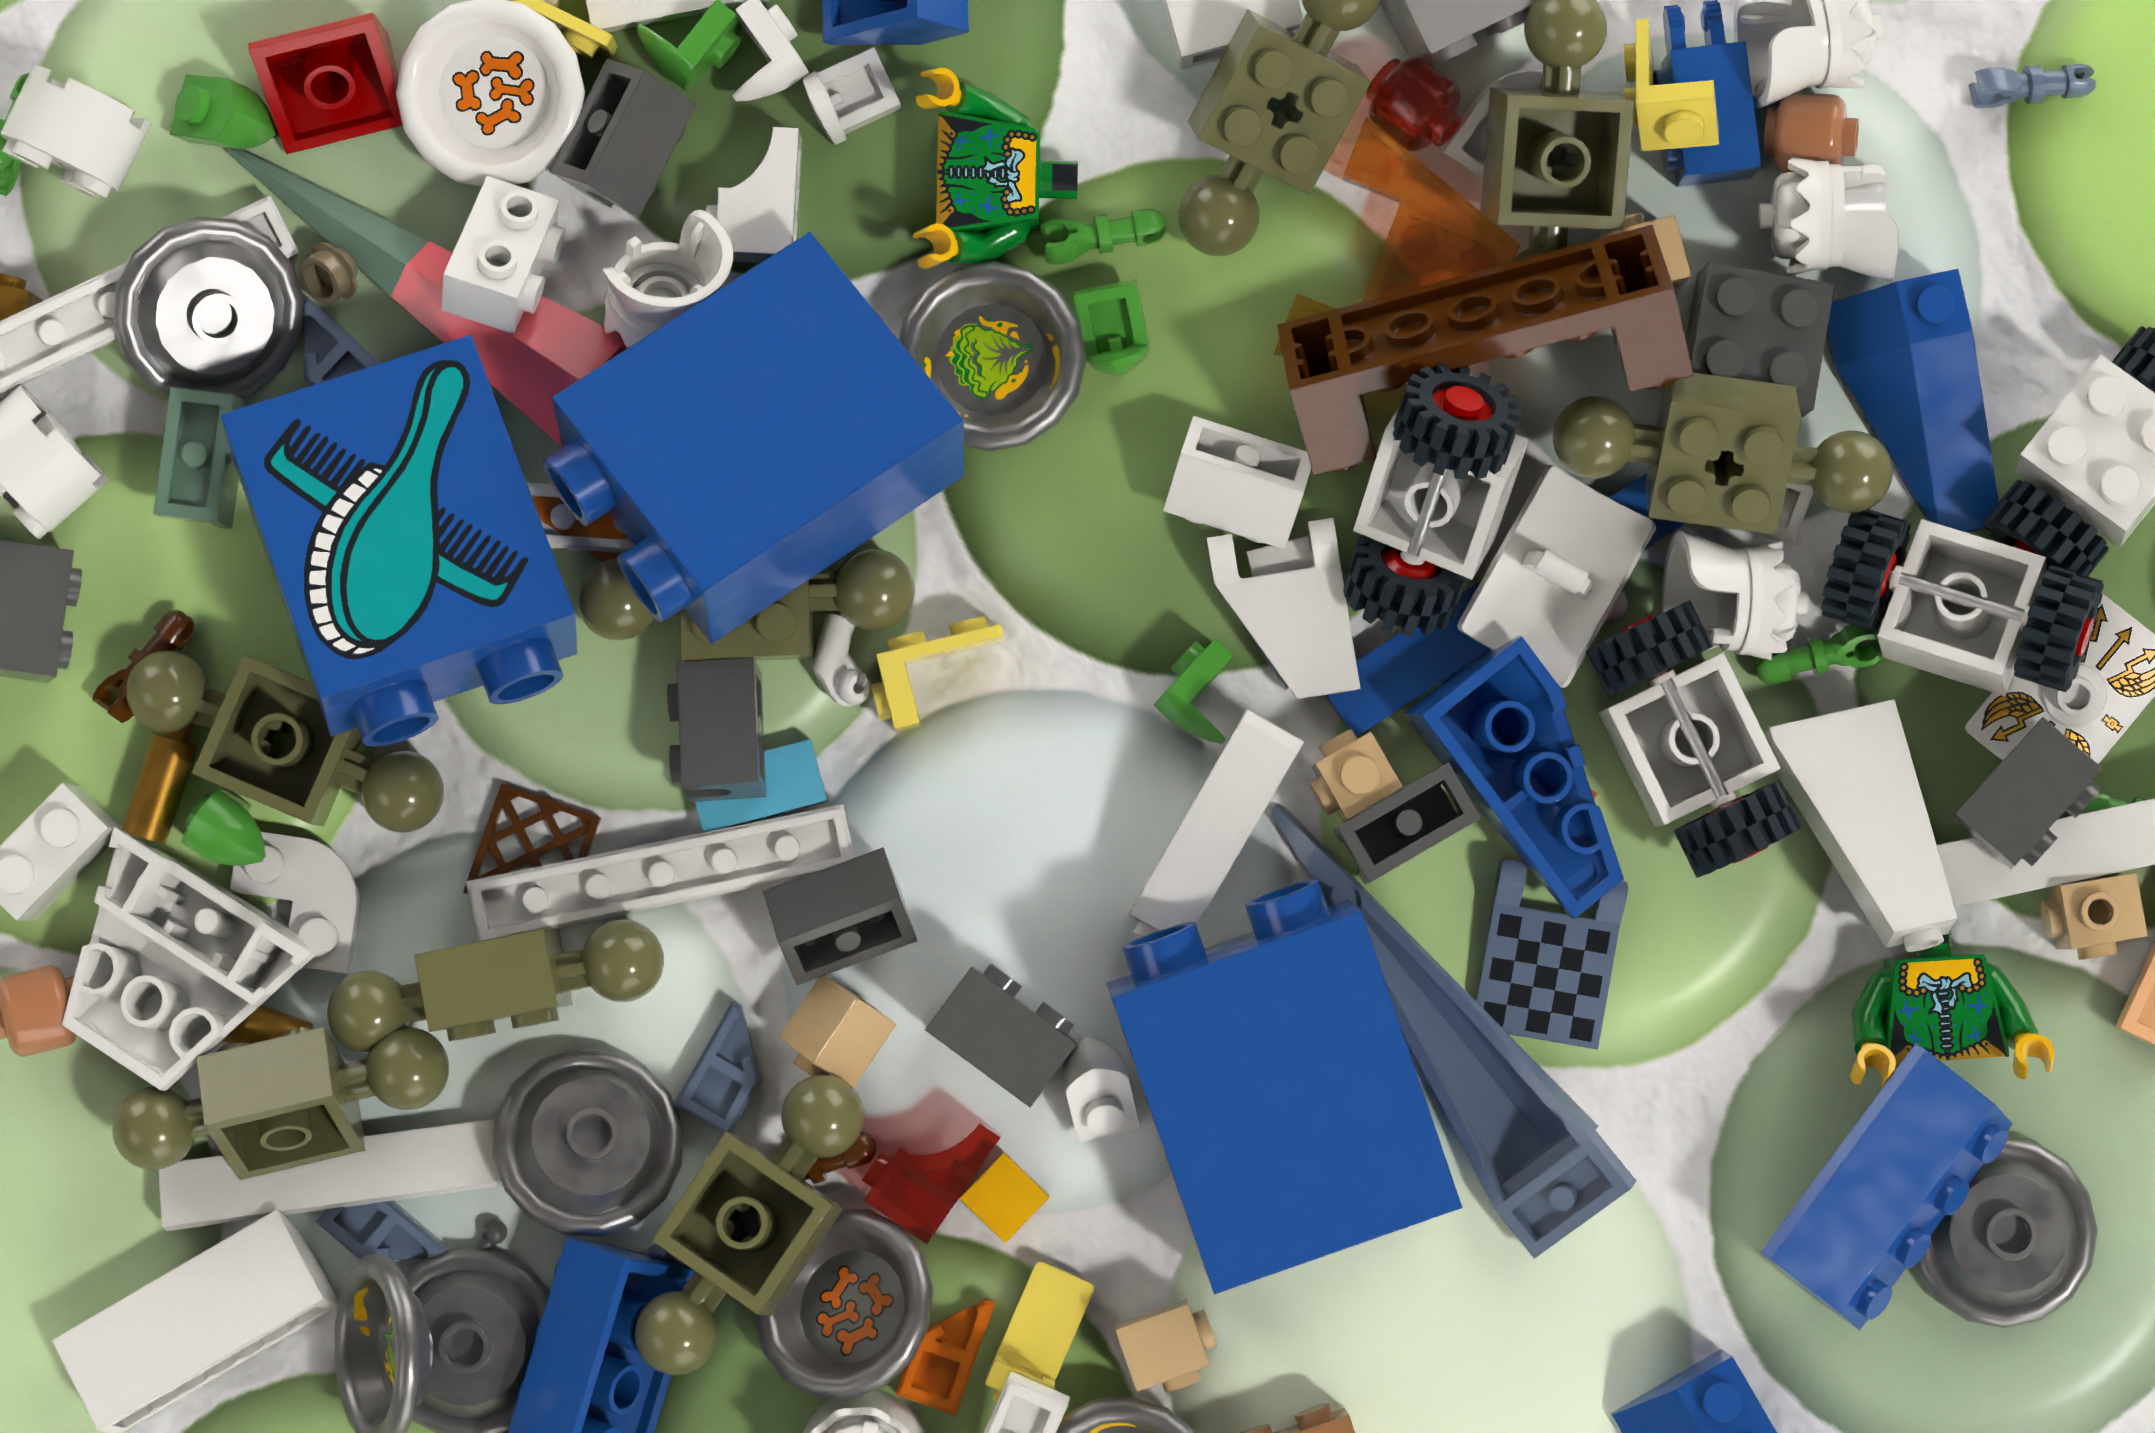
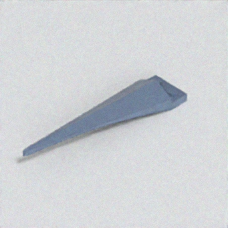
M1276 804L1272 808L1274 820L1311 879L1319 880L1327 905L1349 899L1361 910L1403 1035L1450 1121L1493 1209L1531 1256L1535 1259L1628 1192L1637 1180L1596 1131L1598 1125L1284 806Z

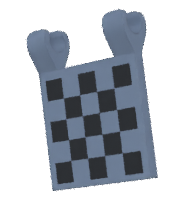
M1501 859L1497 868L1493 905L1476 1002L1510 1035L1598 1050L1619 928L1628 894L1627 882L1622 880L1595 902L1594 919L1580 916L1573 919L1568 914L1520 906L1527 867L1520 860Z

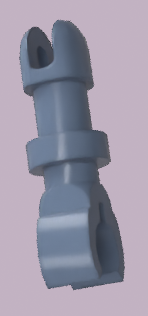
M2085 64L2063 65L2060 70L2043 71L2040 65L2025 66L2022 73L1996 67L1975 71L1977 83L1969 84L1973 107L1985 109L2002 106L2019 98H2024L2027 104L2041 103L2044 96L2061 95L2063 99L2087 96L2096 88V81L2088 79L2094 74V70Z

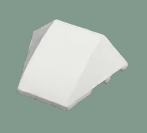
M113 827L109 847L115 849L105 887L98 886L94 903L99 905L90 944L82 946L62 1025L159 1090L166 1091L197 1063L196 1057L206 1055L316 954L295 932L233 892H229L228 889L197 869L117 827Z

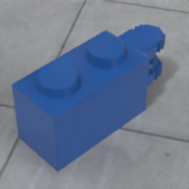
M1717 0L1703 2L1700 19L1704 32L1705 46L1686 47L1685 19L1681 12V7H1678V5L1664 6L1663 29L1667 55L1661 62L1662 69L1654 70V85L1714 80L1719 126V145L1661 150L1665 170L1675 171L1676 187L1750 179L1762 167L1746 41L1726 43L1720 2Z

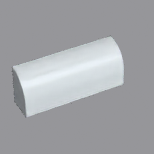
M276 1209L58 1336L52 1342L96 1430L104 1433H123L337 1308L338 1299L317 1259L291 1221L281 1211Z

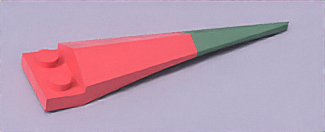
M229 148L231 156L329 243L334 247L346 250L353 257L357 267L443 343L472 335L489 383L562 447L552 397L625 351L627 347L620 333L613 331L607 334L603 325L544 296H541L534 314L526 311L523 312L514 334L442 311L443 274L453 252L241 149Z

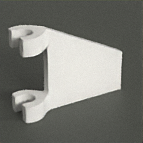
M1334 518L1308 522L1314 559L1313 567L1256 577H1239L1232 534L1207 538L1215 586L1297 700L1361 689L1347 601L1343 592L1344 582Z

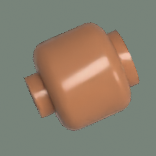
M1796 92L1781 99L1778 107L1768 108L1764 135V155L1768 158H1774L1776 168L1781 173L1794 172L1788 169V160H1791V157L1814 161H1828L1829 164L1842 165L1844 156H1856L1859 118H1847L1846 104L1837 95Z
M48 965L6 975L0 979V1039L7 1038L11 1050L16 1055L26 1057L67 1047L75 1041L76 1034L62 1025L74 976L64 978L62 971L58 967Z

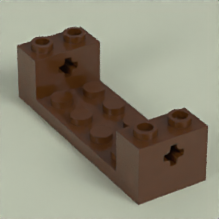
M1653 225L1277 325L1288 387L1314 475L1329 471H1348L1357 467L1360 463L1376 459L1363 394L1375 390L1387 392L1398 389L1408 382L1413 374L1419 375L1420 369L1429 367L1436 372L1438 365H1449L1451 372L1457 373L1459 367L1468 368L1470 365L1500 357L1517 358L1526 355L1534 348L1564 340H1585L1592 337L1598 331L1610 328L1630 392L1644 388L1660 389L1671 385L1676 380L1694 376L1674 287Z

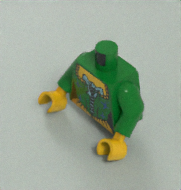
M947 68L924 70L920 75L922 77H929L936 83L937 95L916 96L917 105L923 109L945 106L948 112H938L936 224L925 227L913 234L914 239L926 238L933 245L934 254H928L917 259V264L920 268L927 269L944 261L950 263L992 262L1025 242L1030 230L1039 228V198L1077 199L1078 161H1041L1040 130L1031 127L1027 116L992 93L959 82L956 75Z
M1951 930L1949 934L1943 935L1944 942L1928 949L1914 951L1915 958L1884 960L1882 969L1870 976L1851 1013L1854 1051L1857 1057L1851 1069L1850 1078L1857 1085H1861L1866 1067H1872L1881 1074V1086L1884 1087L1892 1076L1896 1064L1904 1060L1915 1043L1926 1049L1940 1061L2009 1057L2010 1047L2015 1049L2013 1072L2018 1078L2027 1079V1057L2039 1058L2045 1064L2046 1072L2051 1073L2055 1055L2054 1046L2049 1039L2038 1034L2034 1021L2021 996L2001 969L1987 962L1984 954L1953 955Z

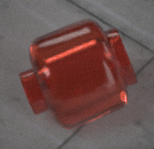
M1410 57L1404 61L1395 58L1389 61L1376 74L1367 89L1366 97L1370 101L1368 109L1370 121L1407 151H1420L1432 143L1437 147L1443 146L1452 138L1462 122V117L1457 114L1461 101L1460 88L1454 81L1422 57Z

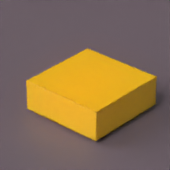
M1003 1152L959 1199L1006 1243L1050 1198V1195L1008 1154Z

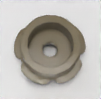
M326 242L317 243L312 246V253H309L306 259L300 263L298 270L301 284L306 292L313 299L323 304L333 303L341 297L344 299L351 298L358 288L357 281L355 280L358 269L353 257L346 250L340 247H333V245Z

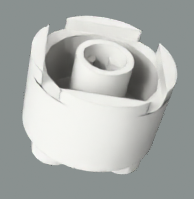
M33 65L0 133L7 140L2 152L36 169L38 166L48 169L51 163L65 170L60 181L89 196L96 197L98 195L106 199L110 190L118 193L152 123L146 118L132 119L135 113L134 110L69 77L65 85L52 78L48 83L47 80L52 70L39 65Z
M19 385L0 402V496L2 495L15 509L13 513L36 538L41 539L47 532H52L107 483L109 479L88 453L84 456L81 454L82 450L71 438L72 435L28 390L25 391Z

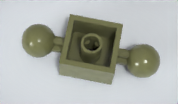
M1301 0L1307 14L1296 33L1247 9L1187 121L1199 140L1230 155L1220 175L1206 176L1196 181L1182 197L1178 211V220L1184 238L1192 247L1207 255L1227 256L1240 251L1252 240L1257 231L1260 216L1259 206L1253 191L1264 172L1310 195L1371 84L1369 78L1358 65L1331 52L1330 49L1340 31L1358 28L1369 21L1376 13L1381 0ZM1287 94L1290 99L1288 104L1283 109L1272 112L1267 105L1272 97L1282 100Z
M1536 0L1527 12L1524 23V35L1531 53L1543 63L1541 89L1490 87L1480 215L1497 225L1530 226L1529 248L1520 252L1511 262L1566 248L1568 228L1623 230L1634 100L1617 93L1580 91L1581 68L1599 53L1607 34L1606 16L1597 0ZM1555 147L1565 150L1566 156L1564 161L1554 162L1552 169L1547 166L1549 153Z
M1693 372L1694 376L1676 380L1671 385L1664 387L1657 426L1635 424L1628 412L1617 402L1606 397L1587 396L1569 404L1557 418L1553 429V446L1558 459L1569 471L1578 476L1590 479L1608 477L1623 468L1628 461L1649 464L1645 481L1648 518L1777 535L1788 483L1811 486L1818 499L1833 510L1843 513H1858L1872 508L1883 499L1890 488L1893 476L1892 461L1886 448L1875 437L1864 432L1852 430L1838 432L1826 438L1817 448L1796 445L1802 419L1796 386Z
M867 549L850 556L837 572L816 574L713 644L709 642L684 608L671 617L680 616L681 659L685 662L754 657L755 661L813 659L815 654L813 611L839 610L849 623L858 628L870 631L884 630L896 625L907 615L914 601L915 584L910 569L898 556L885 550ZM609 559L598 563L583 577L577 592V607L583 622L592 632L609 640H627L638 636L651 625L654 617L645 609L634 594L619 567L617 559Z
M166 650L149 654L141 659L129 674L126 684L127 704L132 714L140 723L159 732H176L192 724L210 730L192 774L306 823L324 827L341 787L360 794L364 808L370 818L382 828L393 832L406 833L423 828L436 817L444 799L443 780L438 769L429 759L411 751L390 752L378 759L357 751L362 740L358 728L331 737L312 683L243 654L226 695L210 689L207 676L201 666L188 655L177 651ZM292 726V737L296 739L295 747L292 752L285 751L282 757L279 758L280 747L272 742L273 735L276 731L287 733Z
M620 919L607 922L598 927L589 936L583 949L566 953L562 951L559 930L539 929L414 954L419 982L401 985L391 976L373 970L351 974L344 978L333 990L328 1001L327 1019L329 1027L337 1040L347 1048L360 1053H369L371 1048L379 1041L400 1028L408 1027L409 1023L427 1020L429 1032L447 1030L449 1042L496 1033L494 1020L511 1017L513 1029L559 1020L557 1008L573 1005L570 992L573 990L591 987L603 998L615 1002H630L647 995L660 980L664 968V953L656 935L643 924L632 920Z
M324 1027L316 1029L294 1028L284 1032L278 1038L253 1044L231 1043L222 1046L215 1053L196 1057L201 1098L186 1101L180 1094L171 1089L163 1091L156 1087H147L133 1092L122 1101L115 1112L112 1122V1136L118 1152L129 1163L142 1169L159 1170L168 1168L181 1161L190 1151L195 1138L210 1135L238 1178L243 1180L365 1151L359 1099L376 1096L386 1105L401 1110H413L424 1107L434 1101L443 1091L449 1076V1060L443 1045L435 1036L415 1027H403L394 1031L371 1048L367 1059L350 1063L344 1062Z
M815 1075L805 1078L790 1090L783 1103L781 1113L782 1126L786 1137L772 1158L739 1135L725 1132L652 1239L654 1243L695 1272L682 1291H672L656 1296L644 1306L637 1318L634 1331L635 1344L640 1356L651 1368L667 1375H684L703 1366L713 1354L717 1344L718 1326L713 1312L726 1293L757 1315L772 1316L844 1209L841 1205L803 1180L818 1158L833 1157L845 1152L857 1141L863 1129L864 1107L861 1098L856 1090L843 1079L832 1075ZM758 1211L760 1214L758 1223L761 1226L759 1233L756 1237L748 1235L742 1240L740 1236L743 1233L744 1227L737 1221L739 1215L742 1212L754 1214Z

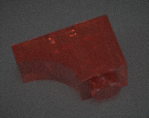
M980 1121L962 1140L938 1151L915 1152L902 1144L893 1156L883 1149L861 1180L871 1187L863 1201L927 1245L1002 1135Z

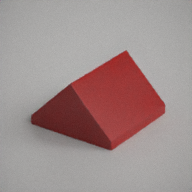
M373 12L248 43L250 56L286 155L403 126L396 98L398 73L388 33Z

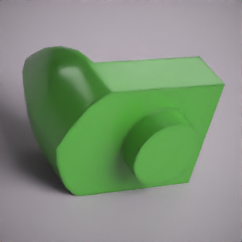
M715 0L678 48L642 24H639L636 29L644 48L653 62L664 75L684 90L693 87L699 82L712 64L718 69L721 68L732 57L741 42V38L737 35L741 29L737 14L719 0Z
M186 74L182 90L175 102V115L169 135L191 143L248 149L260 146L278 134L268 106L250 88L227 78Z
M1137 279L1074 291L1073 298L1077 317L1081 323L1087 362L1094 369L1110 375L1122 376L1130 372L1145 358L1150 345Z
M1217 639L1206 649L1196 641L1170 668L1179 677L1161 695L1154 706L1170 722L1184 731L1204 740L1223 744L1226 738L1191 703L1232 661L1234 655Z
M217 789L211 796L205 794L189 813L185 821V826L188 828L181 843L200 856L216 863L233 866L259 863L266 857L260 829L248 812L252 805L234 793Z

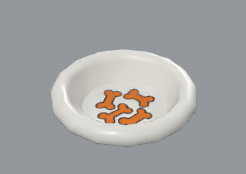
M468 0L454 3L421 25L401 57L396 89V98L404 132L425 162L457 183L478 187L483 186L487 176L514 185L530 182L554 165L569 133L575 126L583 107L585 95L577 55L556 24L526 4L509 0Z

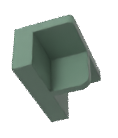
M170 387L154 515L206 522L220 528L232 529L239 477L232 460L221 414L248 406L246 402L233 394Z

